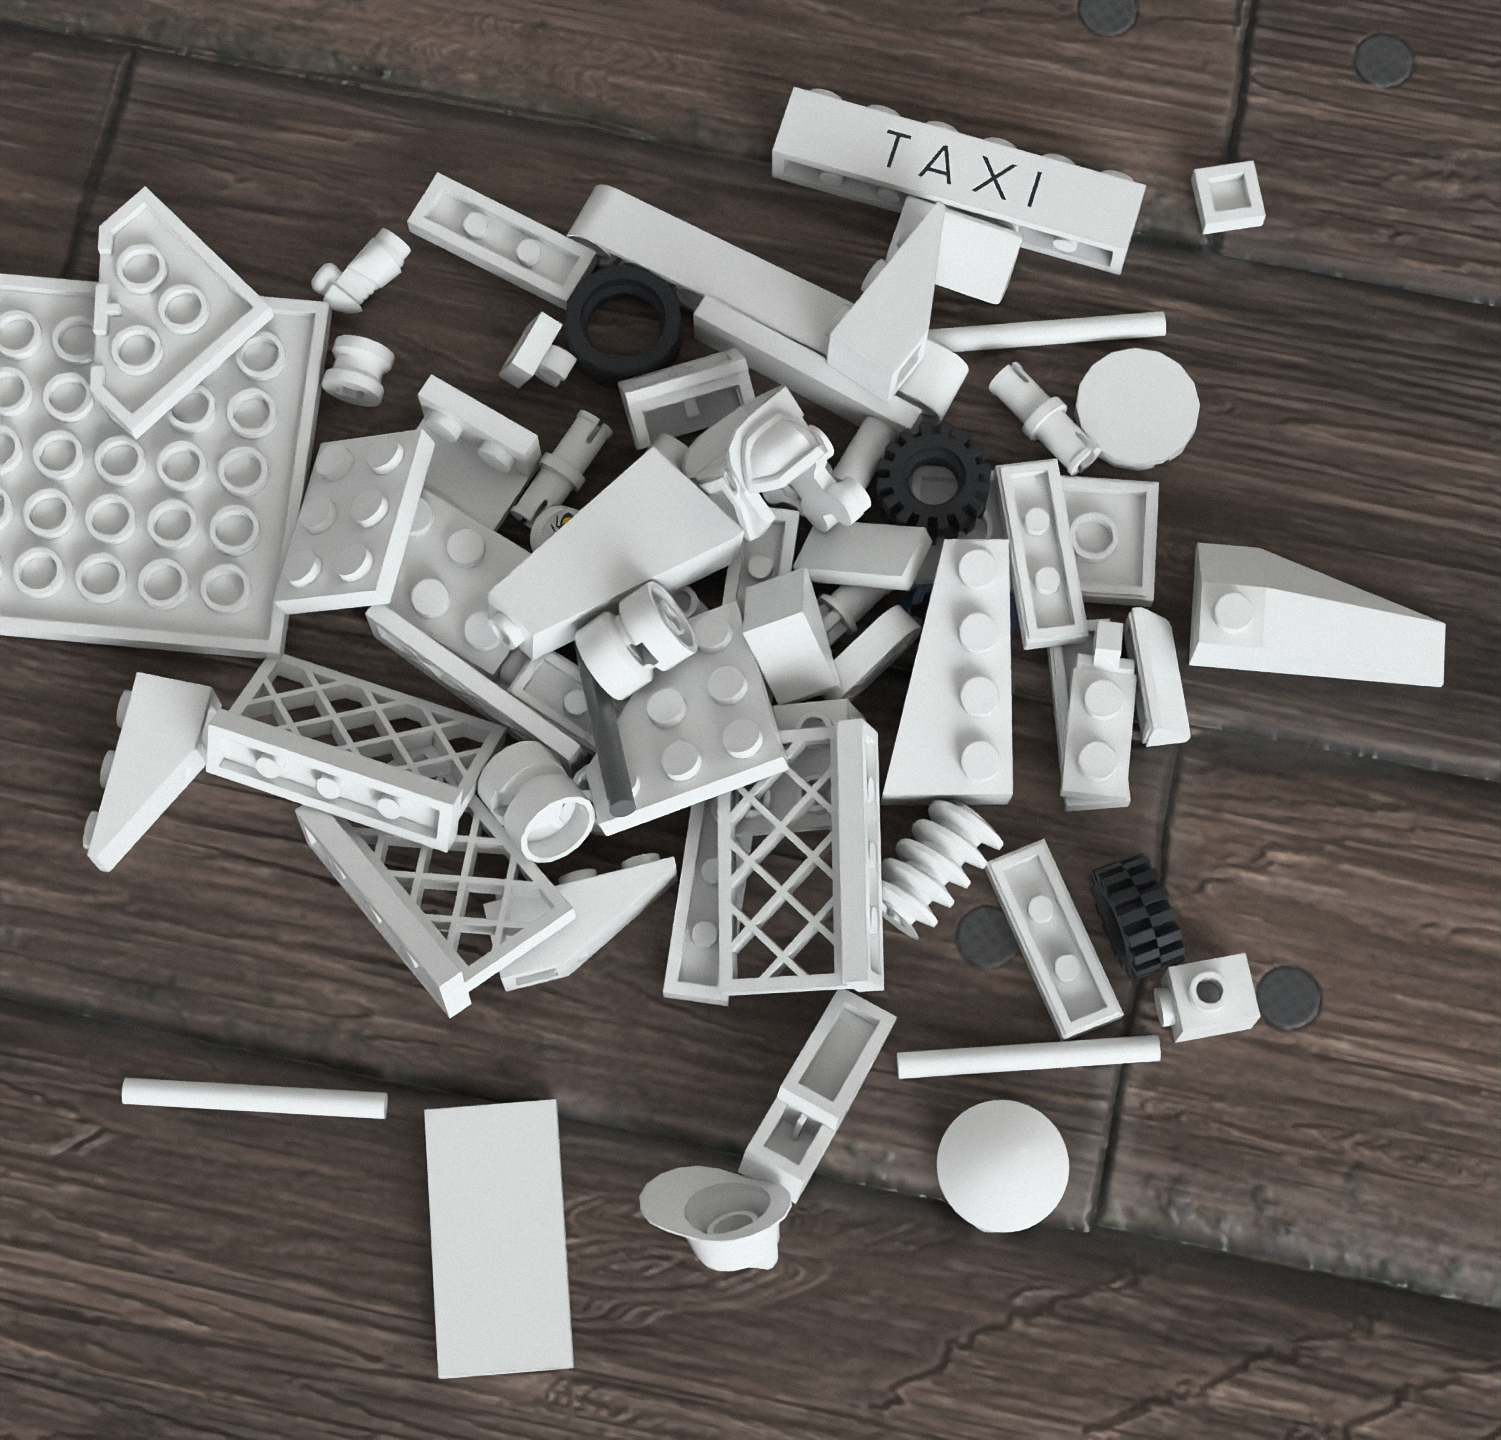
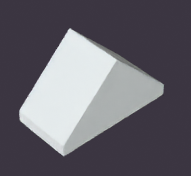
M803 567L747 587L743 635L778 705L796 704L841 688L808 569Z

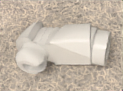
M382 228L375 238H372L352 260L344 272H341L333 263H325L311 281L312 288L315 292L324 296L323 302H329L331 309L346 314L362 312L360 304L369 295H372L374 290L382 288L402 273L400 268L405 263L404 260L411 252V249L394 233Z

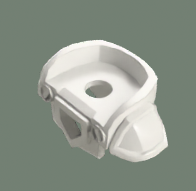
M781 385L753 398L710 426L687 449L682 464L683 474L744 529L743 537L749 541L762 536L776 518L759 493L781 489L788 483L792 485L801 497L800 506L805 517L821 532H828L838 522L850 526L863 515V512L871 507L870 497L858 481L852 477H846L841 482L836 483L825 468L827 460L834 455L833 446L818 427L806 424L802 418L804 413L786 385Z

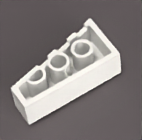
M1009 539L944 540L880 805H930L935 800L949 802L951 799L965 805H1007L1013 795Z

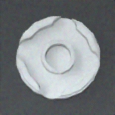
M1131 348L1112 352L1091 366L1079 385L1074 416L1077 426L1094 443L1101 447V452L1098 456L1100 459L1114 467L1141 471L1154 468L1156 464L1164 463L1168 459L1171 461L1183 452L1194 435L1200 403L1193 380L1179 363L1158 351Z

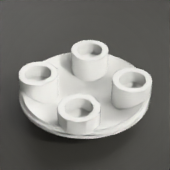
M993 1100L967 1109L948 1127L938 1149L937 1175L941 1190L949 1205L967 1222L983 1232H1015L1039 1223L1055 1209L1067 1186L1069 1158L1059 1131L1045 1115L1031 1106L1020 1102Z

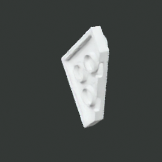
M146 186L99 226V284H96L93 320L95 350L94 365H91L89 386L94 399L135 439H138L274 317L271 307Z
M737 600L688 618L687 620L698 644L697 652L668 671H662L656 667L653 668V680L632 694L617 719L636 805L635 811L626 817L611 815L597 752L585 770L598 824L606 836L790 769L760 667L743 635L744 613Z

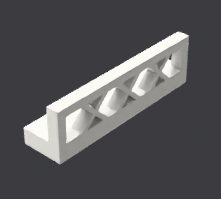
M385 604L373 605L365 613L373 636L491 722L507 727V733L519 742L537 741L545 745L572 780L575 774L593 756L582 749L581 745L507 693L506 691L510 685L505 684L500 676L495 683L486 678Z

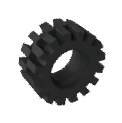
M930 422L919 424V430L916 434H912L910 428L903 430L899 433V442L897 444L891 440L885 447L884 458H880L878 465L876 496H878V508L881 516L884 514L888 515L887 525L925 527L932 540L931 546H936L938 537L957 539L960 531L963 530L967 535L975 528L976 519H981L986 509L991 485V468L989 462L984 463L985 451L980 443L975 447L970 445L972 435L962 429L958 437L951 434L952 425L941 423L940 432L931 431ZM923 465H942L953 473L958 489L950 500L942 504H926L912 494L908 483L910 476L917 468Z
M1139 852L1090 871L1089 880L1092 884L1090 888L1092 896L1097 902L1095 904L1097 914L1102 918L1104 924L1102 928L1105 935L1109 936L1111 941L1110 947L1114 955H1118L1123 971L1126 970L1127 976L1131 980H1138L1184 962L1185 957L1183 954H1185V947L1180 940L1183 939L1180 927L1175 921L1177 916L1174 907H1170L1168 892L1165 886H1161L1160 876L1155 868L1152 869L1151 861L1147 856L1144 857V854Z

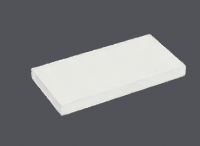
M923 465L917 468L909 478V488L912 494L926 504H942L950 500L958 489L955 476L946 467ZM991 470L990 491L982 518L976 519L975 528L967 535L963 530L960 531L957 539H1004L993 477L994 470ZM1060 475L1083 602L1151 607L1154 601L1159 482ZM938 537L936 546H930L910 590L932 591L945 537ZM1010 574V597H1014Z
M556 1099L424 1110L438 1377L440 1379L574 1368Z

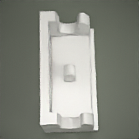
M737 348L617 382L637 450L650 447L661 433L677 437L710 427L733 410L755 398L746 358Z

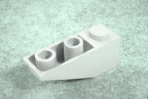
M939 200L924 218L915 215L908 222L898 239V251L889 262L880 259L874 264L863 281L861 291L864 293L852 307L846 303L843 304L834 314L825 331V335L829 337L826 363L887 404L924 356L946 205Z
M137 672L132 691L125 690L123 692L116 717L117 726L122 728L116 751L109 750L106 753L100 772V786L105 788L99 812L92 811L90 813L83 835V846L85 849H89L87 856L99 870L110 872L205 767L207 762L209 723L219 708L222 707L212 687Z
M657 853L642 854L623 861L621 870L597 875L595 869H583L561 876L558 879L560 885L555 887L574 908L576 918L499 971L505 991L567 977L678 881L674 856L660 860ZM496 894L497 901L483 904L486 919L498 920L503 895ZM514 896L510 921L533 922L550 911L551 908L542 898ZM490 935L493 944L495 935Z

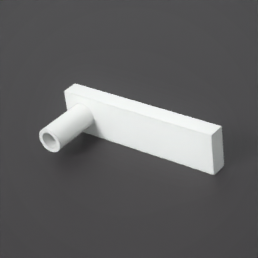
M707 294L694 312L695 339L719 352L737 348L746 358L749 368L781 385H786L788 389L860 427L831 474L836 483L841 482L846 477H852L866 490L878 470L880 458H884L885 447L892 440L897 444L899 442V433L907 428H910L912 434L918 433L923 410L896 395L887 404L826 363L827 358Z

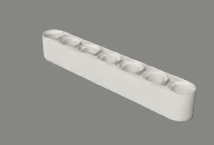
M600 184L595 186L566 236L596 251L598 259L596 265L608 268L629 265L651 271L666 281L678 298L679 305L695 312L707 294L827 358L829 337L825 335V331L830 320L843 304L846 303L851 307L854 305V303L608 185ZM927 339L922 361L895 395L923 410L921 423L930 422L932 426L939 425L969 372L968 366L963 359L952 351Z

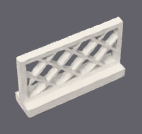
M283 654L282 658L266 657L230 710L227 711L219 708L210 721L208 727L206 772L447 853L457 837L459 819L478 788V780L483 768L493 756L499 753L505 743L507 727ZM278 675L302 683L304 688L277 694L271 683ZM348 698L360 702L363 708L336 713L329 701ZM315 705L321 717L294 723L287 710ZM273 714L279 726L275 727L251 718ZM405 717L419 722L422 728L396 733L389 721ZM374 724L381 736L353 742L347 730ZM332 734L338 746L335 747L311 738ZM466 737L481 742L483 745L481 748L456 753L448 740ZM433 744L440 755L437 758L414 763L407 750ZM391 753L398 766L395 767L371 758ZM451 773L458 787L431 778Z
M862 718L836 720V726L779 730L783 747H788L785 754L790 769L759 780L750 791L744 786L737 788L736 790L743 798L736 806L735 789L717 796L720 994L733 996L854 989L858 992L884 990L878 732ZM830 744V767L813 786L807 783L790 767L807 746ZM785 772L807 793L780 820L759 799ZM830 786L831 804L822 796ZM817 801L831 814L832 831L813 851L791 829ZM754 806L775 828L754 852L749 855L736 842V825ZM786 836L808 858L781 885L760 863ZM831 850L832 868L823 860ZM736 854L745 861L737 870ZM818 866L833 880V896L814 916L792 893ZM755 870L777 892L751 920L737 907L736 890ZM788 901L809 923L783 950L761 928L783 903ZM832 915L834 933L824 925ZM737 918L745 925L738 935ZM818 931L834 945V973L809 975L793 960ZM754 936H757L778 957L759 978L738 979L737 954ZM786 966L797 974L796 976L777 977Z
M432 744L407 750L414 763L440 757ZM395 759L388 763L395 767L398 766ZM451 773L437 776L436 778L437 781L458 787ZM475 794L464 811L473 817L469 836L457 835L449 849L466 852L461 876L428 873L434 848L378 829L353 827L345 818L306 805L295 809L307 844L449 1018L472 1004L468 994L469 991L576 918L574 908L537 865L524 856L505 828ZM482 830H484L490 838L481 837ZM367 844H375V852ZM388 846L421 848L416 872L388 870L384 865ZM477 853L505 855L510 860L506 879L473 877ZM519 872L527 881L518 880ZM403 887H411V895ZM424 889L457 891L452 916L425 914L420 908ZM469 892L503 895L498 920L464 917ZM514 896L542 898L551 908L550 911L533 922L510 921ZM440 931H449L447 940ZM461 932L495 935L492 950L468 966L457 953Z

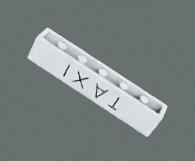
M793 87L772 150L773 178L897 213L902 212L908 195L934 204L939 200L946 205V208L1024 234L1020 246L1022 248L1117 275L1121 274L1146 185L1134 182L1131 177L1119 171L1105 170L1098 172L1076 166L1070 159L1058 154L1040 156L1019 150L1012 143L1004 139L989 137L983 140L958 133L954 127L943 122L929 121L922 123L904 118L886 106L870 105L865 107L843 101L837 94L825 89H812L808 91Z

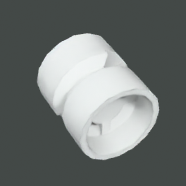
M654 581L647 582L622 599L619 603V614L604 611L575 632L576 646L590 673L600 686L617 700L626 699L650 683L654 676L653 668L656 667L662 671H668L697 652L698 648L695 634L684 613L666 590Z
M520 741L507 746L493 756L481 772L478 780V795L498 822L504 826L511 839L528 860L536 863H546L563 858L578 848L589 835L595 822V809L576 783L568 777L563 767L545 745L537 741Z

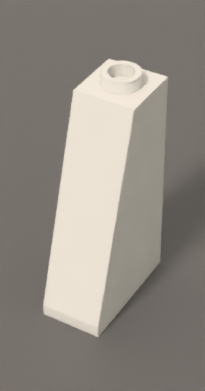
M653 446L488 592V626L504 646L511 650L518 646L529 658L535 660L574 641L576 630L604 611L619 614L620 601L647 582L654 581L662 586L668 594H671L731 565L740 557L744 529Z

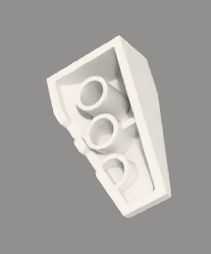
M1197 542L1195 549L1189 665L1441 687L1443 685L1445 623L1261 548Z

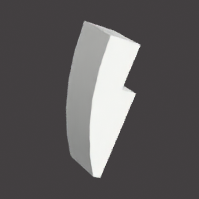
M838 989L780 1086L774 1103L746 1148L738 1172L752 1179L781 1184L790 1192L791 1202L796 1204L856 1097L897 1017L846 989Z

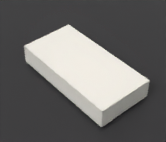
M838 522L825 533L813 526L793 565V569L795 571L805 567L809 571L811 582L910 591L932 544V540L925 527L854 522L852 525L846 526Z

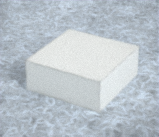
M1254 161L1194 169L1191 183L1203 234L1262 226L1266 214Z

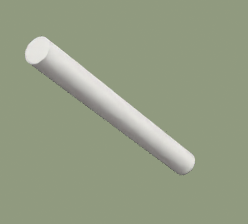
M1164 311L941 328L929 329L927 339L952 352L1157 337L1165 336L1166 320Z
M1158 1035L899 1052L897 1053V1069L899 1079L1160 1061L1161 1051Z
M125 1078L122 1086L123 1104L385 1119L388 1103L387 1093L142 1078Z

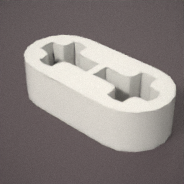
M896 605L887 610L834 660L841 688L819 696L824 701L847 698L852 702L915 641L922 630L920 625L901 605Z

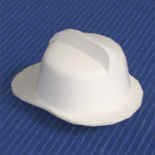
M691 1166L676 1168L658 1175L646 1184L639 1196L640 1211L647 1221L664 1231L686 1237L697 1258L708 1268L717 1271H736L748 1267L768 1270L777 1263V1244L780 1238L779 1223L786 1218L792 1207L790 1192L781 1184L752 1179L718 1168Z

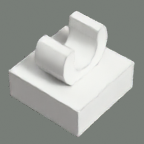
M544 312L538 314L526 326L498 376L519 389L535 374L542 381L556 388L561 380L564 381L577 361L566 350L552 345L562 324Z

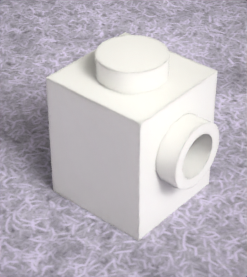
M1246 953L1168 967L1161 978L1162 987L1154 989V1001L1159 1022L1162 1027L1171 1026L1175 1043L1251 1029L1261 1017Z

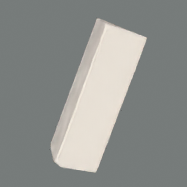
M910 195L907 196L887 252L886 262H889L898 251V239L908 222L915 215L924 218L935 205L934 203ZM945 208L935 284L992 304H999L1008 288L1024 234Z
M1143 607L1132 608L1126 619L1123 634L1128 659L1135 660L1134 674H1137L1135 703L1142 743H1145L1146 747L1186 742L1190 739L1191 734L1170 622Z

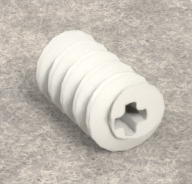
M954 799L949 800V802L943 800L933 801L928 808L931 821L920 819L913 824L911 830L916 841L908 838L901 839L895 847L899 860L885 858L881 862V876L883 878L882 916L896 928L916 940L919 937L912 926L916 920L931 927H935L938 923L937 918L928 906L932 901L949 908L954 904V900L945 885L951 882L967 889L971 884L961 866L966 862L984 869L987 865V861L977 847L983 843L1000 850L1003 846V841L979 814L967 805Z

